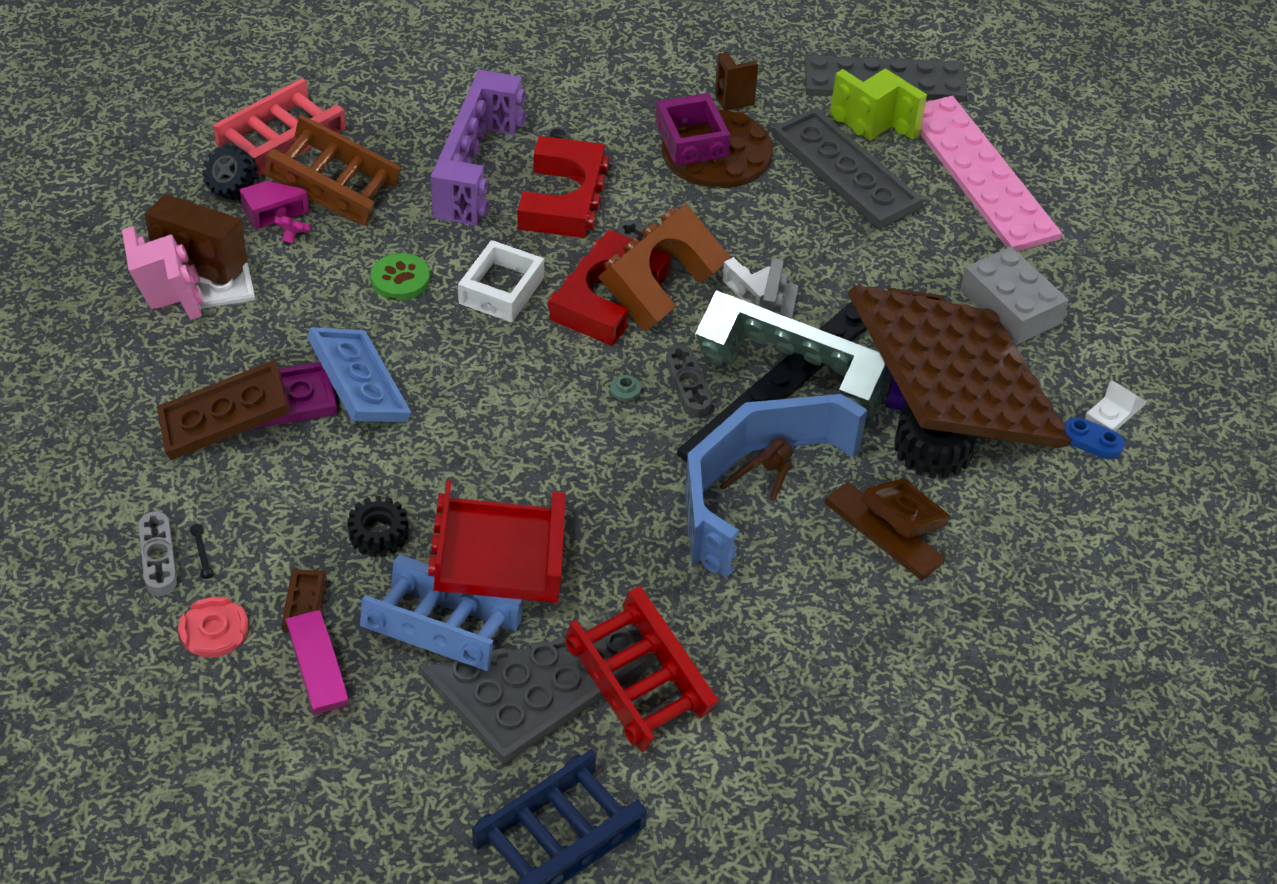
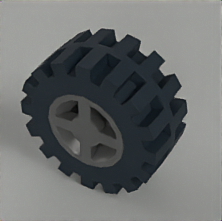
M222 145V149L217 147L214 149V154L209 153L207 156L209 161H204L203 166L206 167V170H202V175L206 178L203 181L208 186L207 188L215 194L226 199L233 200L236 198L239 200L241 199L239 189L255 185L254 179H258L259 174L255 173V171L259 170L258 165L255 164L256 160L246 151L235 145Z

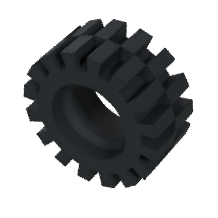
M375 496L376 501L371 502L369 497L364 499L365 505L358 502L355 504V510L351 509L349 512V518H347L349 540L352 542L354 549L359 547V553L364 555L368 550L369 557H375L376 552H381V557L387 556V550L394 554L398 552L397 545L402 548L405 545V540H408L407 512L405 508L402 509L401 503L398 501L393 504L392 498L387 497L385 502H382L381 496ZM375 521H385L391 526L383 532L366 530V527Z

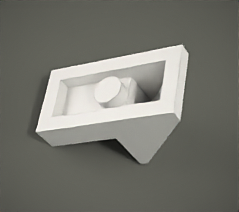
M733 257L724 262L722 281L743 301L762 308L770 266L751 274L748 268L742 266Z
M1111 380L1105 397L1087 412L1085 419L1116 431L1140 410L1147 401Z

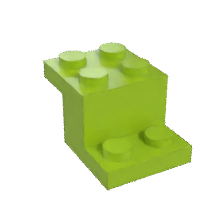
M886 68L864 82L842 69L835 74L830 115L837 122L846 124L857 135H862L870 141L891 127L895 128L899 134L906 135L913 140L920 135L927 94Z

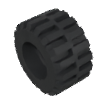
M907 403V407H903L899 416L894 449L898 451V459L900 461L905 460L904 466L909 470L915 467V473L922 476L923 472L929 473V478L935 479L936 474H941L943 479L949 478L951 471L956 476L961 473L962 468L966 469L969 466L978 436L921 428ZM929 433L939 434V435H942V436H944V437L933 436V435H931V434H929Z

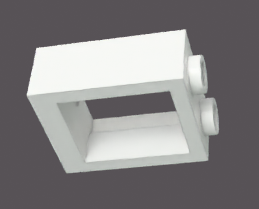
M491 240L458 283L459 304L513 322L544 279V258ZM493 263L524 274L511 293L479 283Z

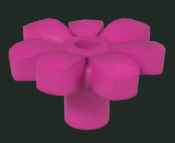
M275 216L274 218L276 225L281 226L285 230L282 241L291 244L294 243L296 233L304 232L308 234L312 227L307 223L293 221L292 218L287 216Z

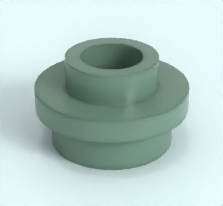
M621 375L612 380L610 392L613 397L620 401H632L640 395L641 383L633 376Z

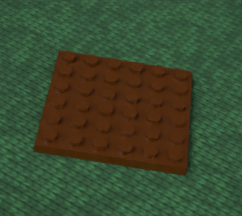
M853 285L848 295L921 428L1057 448L1068 446L1072 441L1064 430L1066 428L1064 422L1057 416L1050 399L1043 393L1038 384V379L1029 370L1025 363V358L1015 347L1011 335L1006 332L999 321V315L995 311L988 308L971 307L967 304L949 303L945 300L928 299L919 295L912 296L897 291L880 290L872 286Z

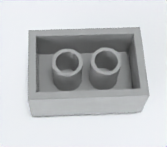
M1012 246L966 266L960 289L978 308H988L995 311L1000 317V323L1006 332L1011 335L1012 341L1016 345L1062 324L1069 301Z

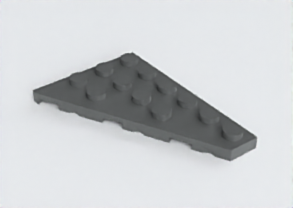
M632 625L629 628L615 631L593 643L603 660H606L641 641L642 635L636 626ZM565 637L554 639L551 642L530 643V648L508 652L506 648L492 650L491 664L488 671L454 659L451 662L428 665V662H424L419 665L420 675L503 765L604 697L579 658L574 657L569 652L565 643ZM649 652L612 673L619 684L623 685L658 661L655 654Z

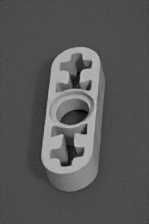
M150 512L145 514L138 524L144 581L149 593L163 596L171 593L177 585L169 519L164 513ZM153 524H158L159 537L153 538L151 528ZM162 549L167 552L160 559L149 557V554L154 550ZM156 569L163 570V583H157Z

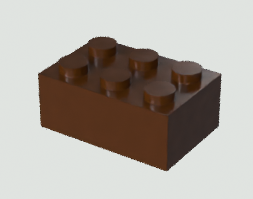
M167 194L160 198L145 213L149 241L172 234L177 245L183 244L189 259L187 263L189 266H195L200 277L225 285L231 279L234 281L243 272V265L248 261L242 220L240 218Z

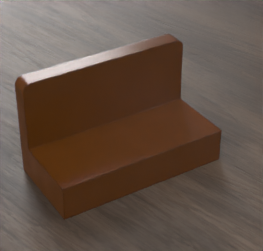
M728 52L718 54L714 95L723 110H732L755 104L758 64L756 61L736 65Z

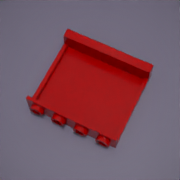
M447 481L445 494L438 493L437 513L434 523L435 534L432 537L431 555L437 556H430L428 576L434 577L433 591L558 603L562 574L566 493L553 491L551 507L451 498L452 481Z

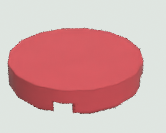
M209 597L192 604L190 606L191 609L186 614L183 613L179 620L178 632L182 645L191 653L201 657H220L229 654L241 646L248 635L249 621L245 609L240 604L238 606L232 603L231 599L225 597Z

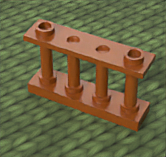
M301 114L298 117L295 132L297 140L285 154L272 148L267 154L264 175L281 184L305 189L309 199L355 223L366 226L371 219L375 204L371 199L383 184L392 187L397 185L402 167ZM308 144L322 151L311 167L295 160ZM333 157L347 164V167L336 181L321 174ZM357 171L373 178L361 194L346 187Z

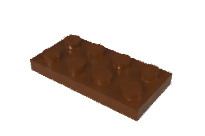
M276 360L157 406L165 453L170 460L291 413L281 370Z

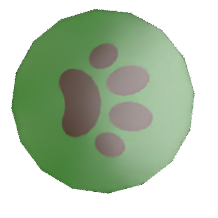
M409 253L387 255L378 260L371 268V284L374 291L388 299L389 297L396 298V300L415 298L427 289L430 281V269L427 263L420 257Z

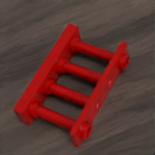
M638 586L628 592L622 605L623 612L586 632L577 620L571 622L565 635V643L569 652L574 657L579 658L623 724L624 734L632 745H636L641 752H644L650 747L655 738L651 731L688 710L694 711L699 718H702L712 712L719 700L642 587ZM628 624L635 625L642 635V640L603 660L593 643ZM649 652L655 654L662 665V669L623 690L612 672ZM668 681L674 682L681 693V698L643 719L632 701Z

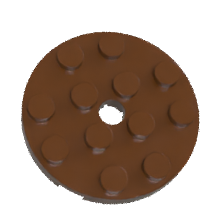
M727 110L718 111L730 133L728 157L675 166L662 139V156L669 169L680 178L703 187L710 185L732 188L750 183L767 170L771 163L773 152L771 138L759 123L749 118L745 113ZM707 122L676 127L681 138L712 133Z

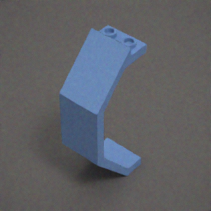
M842 394L746 402L693 448L687 457L684 493L691 567L702 561L704 567L709 572H718L725 578L735 569L731 566L732 559L736 556L737 547L734 546V539L739 535V530L705 507L703 492L748 452L765 449L774 438L786 440L791 447L829 443L854 457L861 449L867 409Z

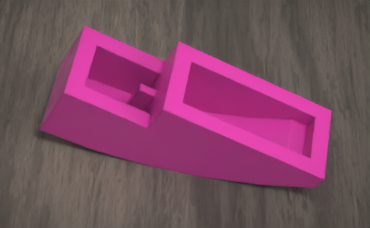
M317 610L286 618V624L312 714L316 715L348 706V696L321 611Z

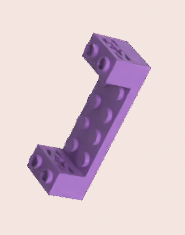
M478 70L431 174L433 218L477 226L480 218L487 216L489 201L485 200V195L488 189V179L484 178V166L471 164V156H477L479 138L484 139L486 130L515 135L518 127L524 126L526 111L522 110V106L525 101L526 90L522 89V77Z

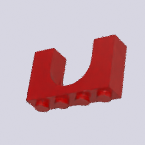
M539 136L534 151V173L566 177L576 181L581 187L574 192L564 195L523 191L517 210L518 230L586 238L588 229L593 230L595 226L596 213L593 210H599L600 193L597 192H603L605 175L602 173H608L610 157L605 156V144Z
M608 230L601 239H597L590 253L581 258L576 270L566 276L562 287L557 292L551 294L547 304L548 309H550V320L613 346L627 329L628 308L597 296L589 288L594 283L600 281L598 276L607 269L603 264L616 253L620 257L626 254L622 248L633 239ZM658 249L651 251L649 264L653 277L661 285L670 274L671 254Z

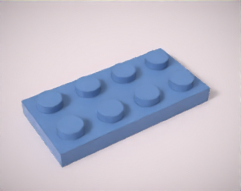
M310 328L307 338L352 421L408 422L412 412L365 330Z

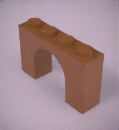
M687 203L679 210H676L674 206L660 217L663 221L661 225L658 226L656 222L652 223L642 232V235L645 237L643 240L639 241L637 237L622 248L626 254L620 257L616 253L603 264L607 269L598 276L623 307L628 308V314L644 331L650 329L676 307L675 303L652 275L649 264L652 250L659 249L673 254L699 283L705 281L719 270L725 261L731 259Z

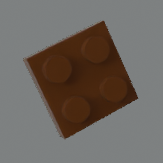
M904 478L867 488L860 499L870 507V510L875 515L884 518L894 527L898 534L907 538L944 527L951 517Z

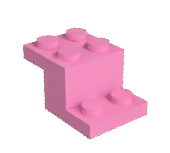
M134 226L123 229L122 234L128 270L149 307L154 309L181 302L190 320L201 317L200 303H203L204 299L199 286L196 285L197 282H200L195 266H189L187 263L189 259L183 244L177 245L172 234L147 242L145 236L139 237Z

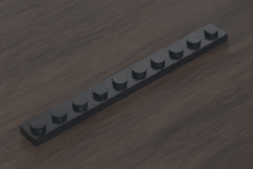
M851 301L819 330L852 342L867 328ZM793 352L792 355H788L678 448L677 456L687 462L688 453L744 403L786 399L825 364L814 365L806 361L804 355Z

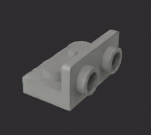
M772 259L762 308L792 319L798 285L787 283L788 274L782 273L784 261Z

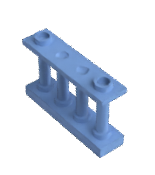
M399 554L393 561L392 589L382 601L367 595L362 598L360 626L488 671L493 648V640L491 638L499 627L516 631L521 622L524 600L433 591L434 577L428 576L429 564ZM405 594L423 599L414 612L396 606ZM436 605L454 610L445 623L427 617ZM468 615L486 621L478 634L459 628Z

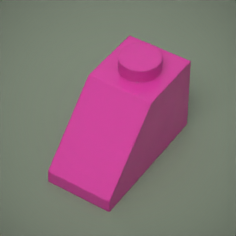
M264 181L239 189L242 209L255 230L275 224V216L293 218L309 212L307 191L302 188Z

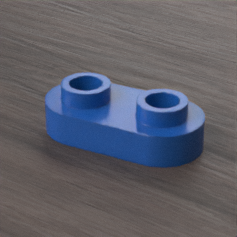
M1070 418L1065 421L1066 428L1064 430L1068 437L1072 439L1069 443L1070 445L1105 459H1114L1121 455L1125 443L1119 433L1083 418Z

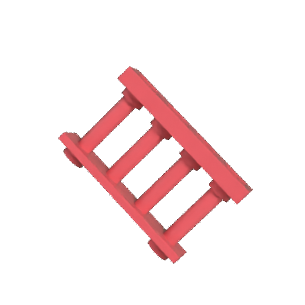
M301 78L214 124L215 142L220 147L232 141L240 149L250 154L256 160L255 164L258 165L259 170L255 171V173L260 176L264 174L267 154L272 148L285 154L297 140L295 132L298 120L289 114L288 110L299 105L313 116L310 118L311 120L339 133L346 129L344 109L338 104L325 111L320 109L308 99L307 83L304 78ZM277 117L291 129L279 135L268 127L265 122ZM254 129L266 138L268 142L256 147L242 135ZM308 144L302 152L312 148L313 146Z

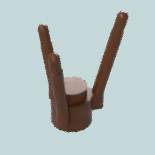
M774 438L756 457L723 482L720 488H727L753 467L756 468L762 464L768 470H780L770 495V499L775 500L786 473L792 467V464L789 462L793 454L791 445L782 438Z

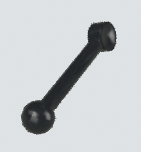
M195 524L191 526L190 533L195 536L202 565L200 575L203 579H210L214 571L209 567L201 535L204 529L202 525Z

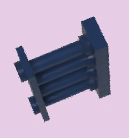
M590 749L581 756L576 755L572 757L562 769L494 814H486L481 817L475 826L472 827L473 846L478 850L491 842L520 876L517 884H564L645 828L647 809L638 799L627 807L625 805L620 806L592 775L596 768V753ZM579 782L610 816L608 820L598 827L596 825L591 826L563 794ZM549 802L553 804L581 836L579 840L568 847L561 846L533 814ZM519 822L525 826L551 856L547 862L538 868L536 866L531 867L503 834Z

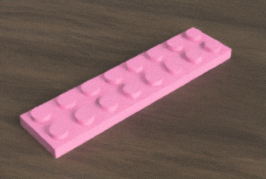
M954 96L926 102L920 135L1006 248L1012 246L1016 251L1060 240L1062 232Z

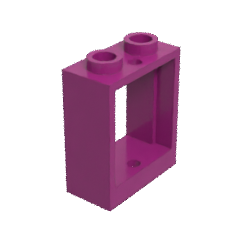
M710 93L656 101L655 124L675 166L728 157L730 133ZM707 122L712 133L681 138L676 127Z

